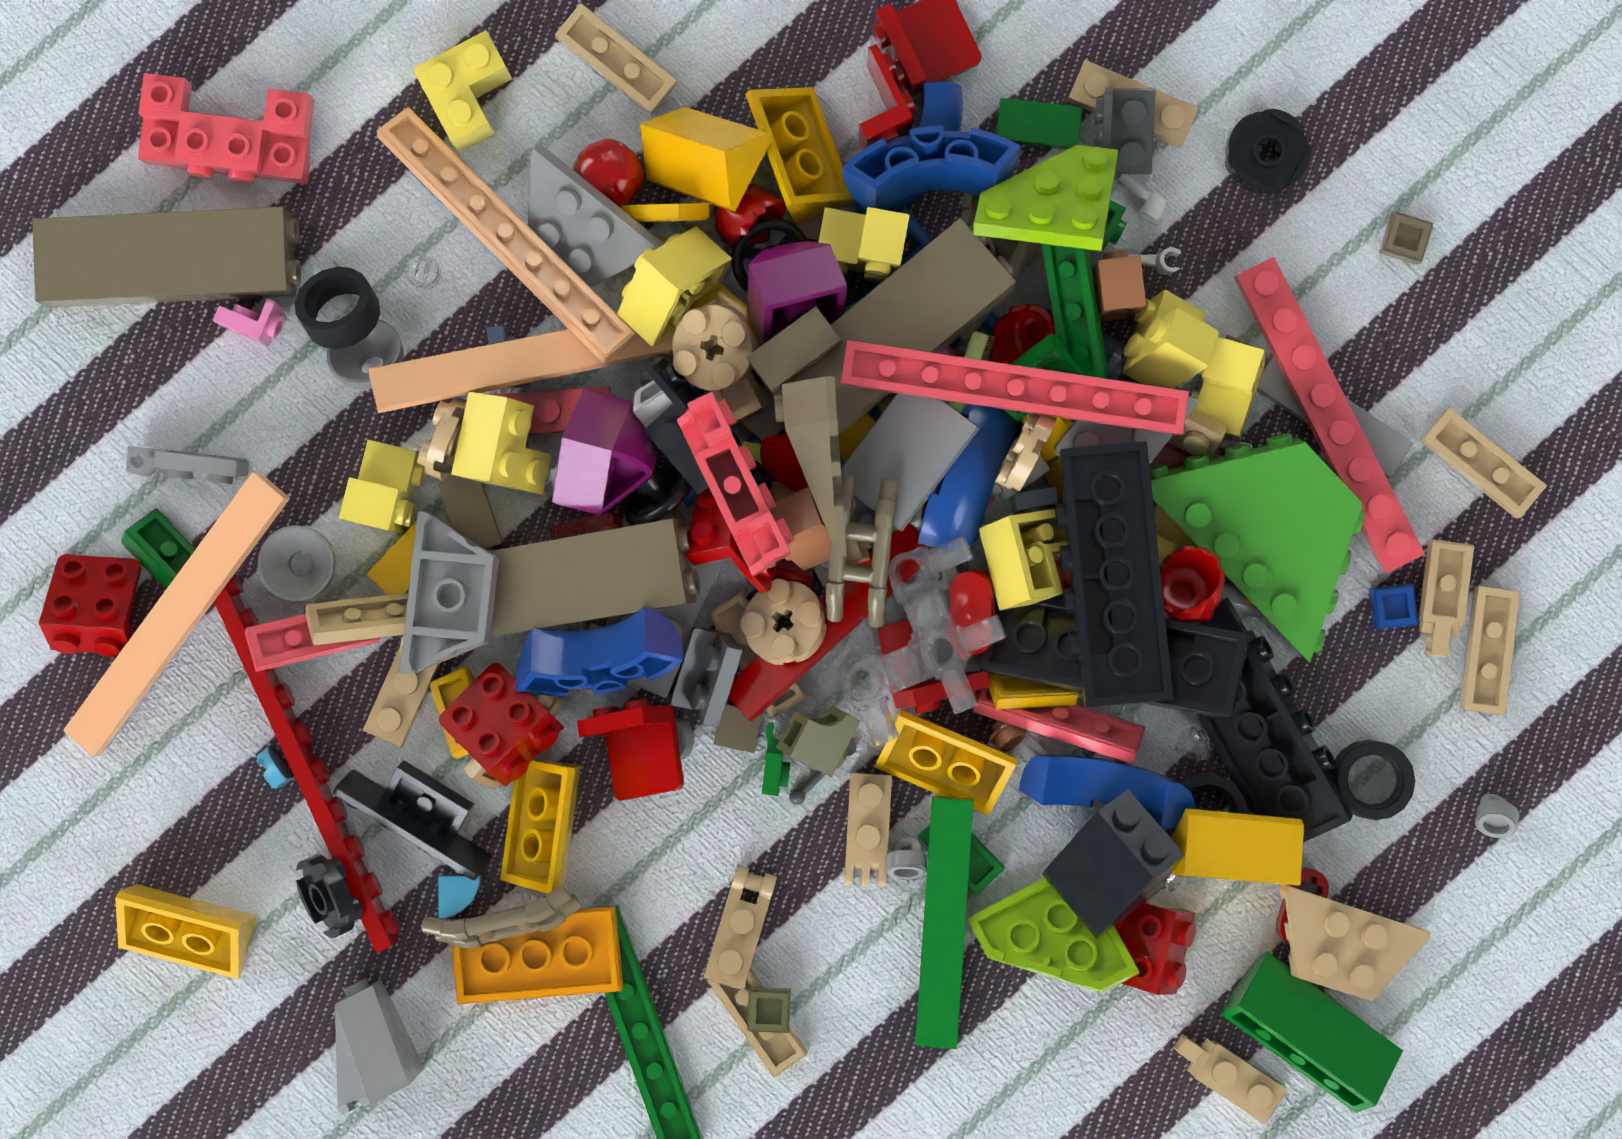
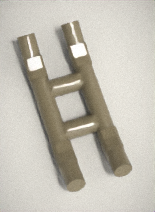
M841 474L846 551L848 550V539L874 542L872 566L846 563L847 558H838L831 542L826 586L827 619L831 622H839L843 619L846 580L870 583L868 592V624L871 627L879 628L885 624L887 579L898 481L881 479L875 525L850 522L856 476Z
M562 884L548 895H543L535 902L527 903L521 907L459 920L426 916L422 922V933L435 935L436 941L454 944L455 947L476 948L484 943L539 930L541 932L553 930L564 923L567 917L582 908V904L575 894L572 893L570 895Z

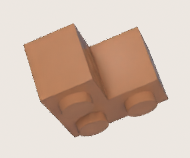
M1126 250L1104 253L1103 260H1098L1092 267L1100 322L1134 318L1135 314L1141 312L1146 307L1141 256L1129 257ZM1049 294L1050 311H1051V314L1053 315V313H1052V307H1051L1050 294Z
M778 480L771 483L773 487L769 491L776 506L770 508L769 511H771L775 521L782 517L784 518L794 539V542L787 545L791 555L785 557L787 561L792 560L803 571L830 560L831 540L809 487L794 492Z

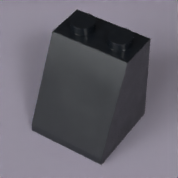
M1127 789L1091 817L1043 871L1042 875L1097 939L1155 896L1185 854Z

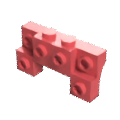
M144 73L138 112L143 117L138 153L140 161L149 165L187 169L188 175L199 178H212L213 173L228 174L229 180L239 183L251 184L254 178L308 184L310 138L315 99L310 94L268 89L264 121L188 112L192 84L186 78Z
M710 392L687 403L688 410L677 419V422L752 576H755L776 566L775 562L791 555L787 545L794 542V539L784 518L782 517L775 521L771 511H769L776 504L765 482L757 486L750 472L757 465L747 445L744 444L738 447L729 426L736 423V420L726 400L723 399L717 402L713 393Z

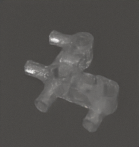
M965 536L930 550L927 546H920L911 551L900 553L889 564L888 574L892 591L897 603L903 604L914 631L911 634L912 639L908 641V646L886 655L878 653L863 659L849 668L842 680L843 691L851 699L854 709H857L858 712H863L876 746L900 737L885 702L889 700L888 696L933 677L936 680H941L954 714L978 705L964 669L968 668L966 665L967 661L972 657L973 651L1006 638V634L998 615L961 628L960 625L957 626L938 578H940L939 573L974 559ZM910 559L916 561L920 567V576L912 584L904 582L899 573L903 562ZM939 638L949 641L953 648L952 657L945 663L937 661L932 655V645ZM861 670L870 673L874 679V687L869 694H862L855 687V676Z

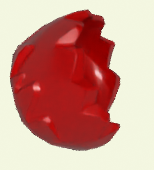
M606 138L587 145L578 154L572 170L620 208L621 205H627L638 194L643 184V167L639 158L628 146L614 139Z
M749 184L735 212L718 206L715 219L716 231L721 240L733 249L734 243L739 242L740 236H748L749 228L757 220L772 217L783 219L782 215L786 213L787 209L782 199L763 190L760 185ZM770 230L757 234L750 240L748 245L754 246L755 244L769 241Z
M1027 303L1012 306L1008 314L1001 316L994 323L992 336H995L992 345V361L1011 364L1049 334L1053 333L1056 336L1053 315L1046 308L1036 304Z
M1189 545L1176 549L1167 555L1160 564L1164 611L1174 620L1181 622L1187 620L1206 622L1211 620L1214 610L1222 600L1224 590V570L1217 555L1205 547Z

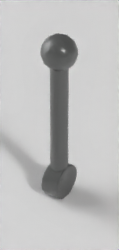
M852 740L848 745L847 756L853 755L856 751V744ZM817 771L800 789L791 790L789 800L796 805L803 803L805 794L826 774Z

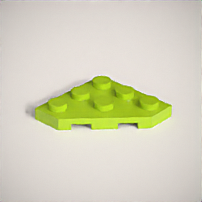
M1075 145L981 192L974 220L973 235L1102 251L1119 150Z
M1045 877L967 918L987 958L1099 993H1103L1139 974L1137 966L1115 927L1113 926L1096 939Z

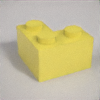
M487 30L413 68L445 132L459 153L495 135L477 98L512 80V77Z
M825 207L819 243L831 245L843 275H847L848 270L864 273V279L882 283L900 268L910 214L867 207L866 215Z
M697 226L681 235L675 233L667 239L664 245L655 250L649 248L638 257L634 265L637 270L633 279L622 291L621 295L624 299L617 315L653 347L675 333L679 319L688 312L694 301L719 286L732 258Z
M1163 290L1151 300L1146 299V307L1141 312L1135 314L1134 320L1137 322L1134 334L1130 337L1124 348V355L1127 357L1122 373L1144 385L1174 389L1209 366L1219 331L1203 322L1206 312L1171 292Z
M1217 337L1209 366L1199 372L1203 379V385L1200 392L1193 390L1191 397H1195L1199 401L1194 409L1226 424L1228 429L1224 435L1225 437L1238 441L1241 440L1266 363L1265 350Z
M469 392L451 475L506 489L543 495L549 474L551 454L525 447L531 427L534 406L507 397Z
M367 440L358 479L350 477L348 479L339 519L404 534L406 526L411 527L416 516L417 503L412 502L416 486L421 487L426 476L425 466L417 463L419 452Z
M1055 509L1011 515L979 528L999 610L1032 605L1063 594L1054 558L1059 557V546L1067 545L1065 528L1057 529Z

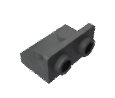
M1105 88L1104 99L1096 98L1095 124H1103L1102 141L1094 140V147L1119 150L1115 174L1151 175L1156 89Z
M697 626L692 627L684 650V660L680 664L669 701L673 706L693 710L702 725L719 727L743 652L731 634Z

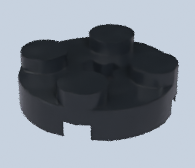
M1266 109L1263 112L1249 114L1238 122L1227 139L1225 167L1232 174L1233 178L1247 190L1259 194H1277L1293 185L1303 175L1309 164L1311 153L1310 145L1308 146L1304 135L1306 131L1294 116L1285 111ZM1268 142H1272L1275 145L1273 152L1278 155L1277 160L1269 159L1267 162L1260 158L1261 153L1257 151L1258 144L1265 146Z
M315 854L300 861L296 866V871L303 869V878L296 880L302 903L315 924L323 921L329 928L323 933L330 938H336L352 930L355 921L362 918L363 912L359 901L350 894L344 881L346 879V871L340 859L336 856L327 859L321 854Z

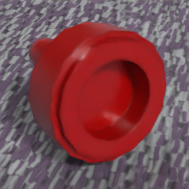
M782 559L776 565V574L773 576V580L794 581L811 588L813 584L812 568L803 571L792 560Z

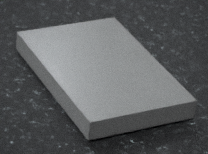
M898 393L841 468V474L856 476L853 495L875 512L879 499L881 479L898 481L893 526L903 531L980 428L942 400Z

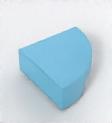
M270 745L257 755L256 761L266 769L263 772V776L272 789L286 786L295 778L292 771Z
M482 874L476 880H471L464 875L438 876L439 918L456 915L470 905L480 889Z

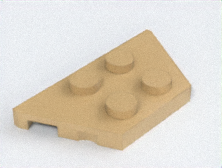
M1281 884L1280 896L1285 899L1288 922H1285L1284 926L1286 939L1290 944V953L1288 955L1292 976L1373 1002L1430 938L1431 932Z

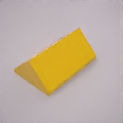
M814 87L749 90L745 95L758 130L773 136L766 152L786 207L795 224L824 213L825 207L835 209L852 202L854 198L844 183L842 175L843 165Z
M684 106L640 124L645 172L648 181L734 212L773 139V136L767 132Z
M898 708L874 768L941 796L974 799L973 809L989 816L1013 773L1018 759Z
M533 759L529 763L525 774L518 780L513 781L501 881L549 894L562 884L565 886L581 765Z
M1186 808L1171 837L1185 856L1171 875L1300 886L1304 835L1302 819Z
M138 884L120 890L117 893L115 900L118 948L239 979L256 921V915Z

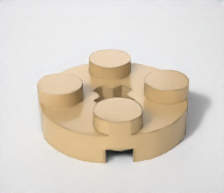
M722 304L706 305L689 310L679 322L674 333L672 345L674 369L691 384L704 390L718 391L736 385L752 371L753 367L746 357L758 349L755 333L751 334L750 327L745 322L748 320L735 308ZM716 336L718 337V345L724 347L723 354H716L712 358L706 345L707 341H712L713 337Z
M455 397L449 403L440 401L432 420V424L437 426L432 440H426L422 445L417 459L418 464L425 466L426 475L443 481L450 474L443 471V468L447 461L454 463L467 400Z
M1028 414L1022 426L1021 434L1018 439L1015 438L1004 459L1005 462L995 480L996 483L1016 493L1021 490L1035 466L1043 444L1047 442L1057 418L1041 414Z
M775 579L771 581L770 591L764 593L757 592L751 599L741 619L740 627L745 634L750 648L763 660L774 665H784L783 663H790L792 661L798 663L812 656L825 638L827 629L824 614L825 608L819 597L807 586L794 581ZM792 614L790 617V621L793 623L790 630L782 628L777 632V620L781 616Z

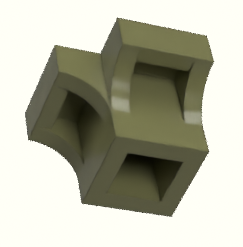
M833 705L825 714L818 717H809L795 710L776 748L787 756L832 777L835 770L841 767L846 760L848 745L860 720Z

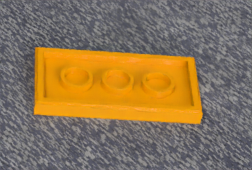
M616 905L580 908L567 917L564 923L553 930L544 932L539 930L484 943L476 948L467 949L455 947L452 944L457 1005L623 990Z

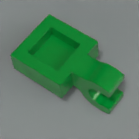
M769 722L765 732L767 752L762 794L778 796L780 786L788 787L791 762L783 761V752L776 748L780 739L774 736V722Z

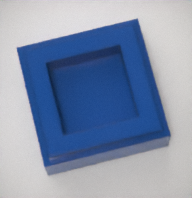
M1414 584L1369 588L1374 629L1419 625Z

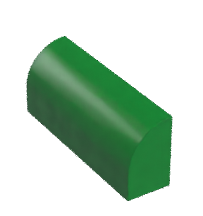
M1269 952L1259 957L1246 971L1220 1013L1355 1113L1377 1105L1403 1052L1402 1049L1310 982L1292 976L1290 968Z

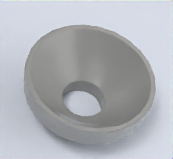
M378 319L377 325L371 333L355 345L341 349L328 348L327 362L332 373L341 383L354 389L372 388L369 374L362 372V366L368 359L374 357L382 358V366L400 363L404 357V348L398 332L392 325Z
M293 525L275 531L263 543L258 556V570L263 584L271 593L288 601H304L319 595L330 584L335 573L336 560L331 544L318 531L306 526ZM299 552H307L314 561L313 570L303 577L297 576L291 568V560Z

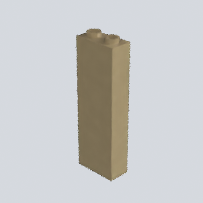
M284 207L32 218L35 302L49 308L296 296L295 285L301 283L300 263L298 259H294V243H299L300 238L299 224L297 219L293 218L292 214Z
M959 218L833 322L831 327L841 338L842 344L789 382L824 376L835 377L838 436H841L892 393L840 385L847 340L939 354L1014 292L1016 281L1013 277L1016 275L1015 271L1002 256L995 258L985 247L988 244L986 237L973 235L974 224L968 227ZM764 383L765 390L773 399L774 396L783 395L782 388L772 394Z
M668 519L489 551L499 558L491 638L528 632L532 628L546 629L635 614L644 606L653 610L697 603L696 594L700 592L699 575L695 568H691V563L685 557L686 550L690 549L688 543V536L691 533L688 526L685 527L684 520Z

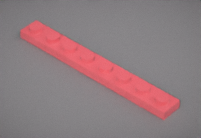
M1275 257L1236 275L1234 279L1329 467L1363 503L1361 510H1364L1365 517L1361 530L1383 573H1389L1425 555Z
M851 340L846 341L840 385L1175 435L1183 434L1189 391Z

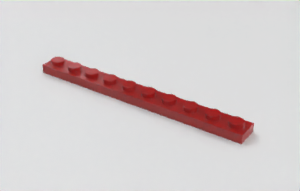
M235 573L218 595L214 604L331 856L339 858L344 865L346 871V879L344 881L350 894L357 898L362 907L363 916L360 919L377 954L400 941L397 933L400 932L399 923L394 913L390 909L386 911L379 897L383 894L381 884L374 872L368 873L363 863L362 857H365L363 845L356 834L350 835L344 822L348 818L345 806L339 797L332 796L326 783L330 781L329 772L324 762L320 758L315 759L309 746V744L313 743L311 733L305 722L302 720L298 722L292 706L295 705V699L286 683H280L275 673V668L255 671L245 636V629L260 625L254 611L250 607L245 608L239 595L243 592V587Z

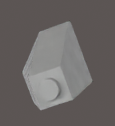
M364 978L343 989L346 996L335 1004L337 1099L341 1114L355 1109L354 1105L360 1102L362 1107H365L409 1086L424 1070V1066L381 979L369 984L367 979Z

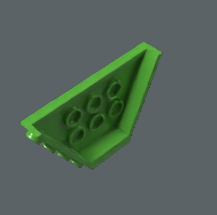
M1291 433L1267 438V445L1251 449L1250 444L1235 445L1225 449L1226 455L1209 459L1208 454L1191 456L1183 460V466L1168 469L1167 464L1150 466L1153 500L1198 547H1205L1218 556L1224 574L1310 663L1313 653H1319L1324 642L1325 630L1322 629L1326 614H1331L1337 603L1338 590H1335L1339 574L1344 575L1351 561V550H1348L1352 535H1357L1360 532L1364 522L1365 512L1361 510L1363 503L1306 442L1298 437L1292 438Z

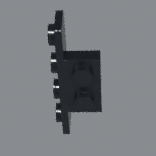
M663 358L646 371L673 404L647 426L644 431L693 489L700 494L709 486L677 419L688 410L687 403L701 396L696 395L686 384L687 379L677 373L673 363H669ZM731 430L738 447L742 446L739 437ZM754 460L757 467L750 470L757 486L765 482L770 490L773 485L769 481L767 470L762 464Z
M405 760L396 768L386 789L356 770H351L336 785L333 794L345 801L348 806L360 810L379 822L385 829L397 833L416 845L419 850L431 854L450 866L456 873L464 875L471 880L477 879L492 858L490 853L458 834L474 803Z

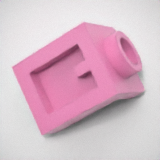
M267 299L260 317L256 321L258 313L235 304L231 311L219 306L213 322L225 329L269 346L271 339H276L283 329L285 316L282 313L284 308L277 302Z

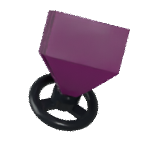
M774 217L757 220L749 228L748 236H740L739 242L734 243L731 253L732 271L738 284L748 293L747 315L759 346L765 344L815 306L830 325L844 314L847 284L830 244L808 242L804 233L795 224L785 219ZM777 230L787 234L777 245H770L763 250L748 245L753 237L763 231ZM743 258L752 260L749 264L748 275L744 268Z
M583 389L562 436L552 503L601 516L634 490L635 492L628 500L624 511L626 521L634 526L656 522L667 516L685 500L692 486L674 465L662 470L656 465L657 460L650 438L644 431L645 426L633 413V401ZM682 478V481H681L679 487H678V488L676 489V491L671 495L672 488H673V487L678 483V481ZM650 505L657 506L648 512L637 514V511Z

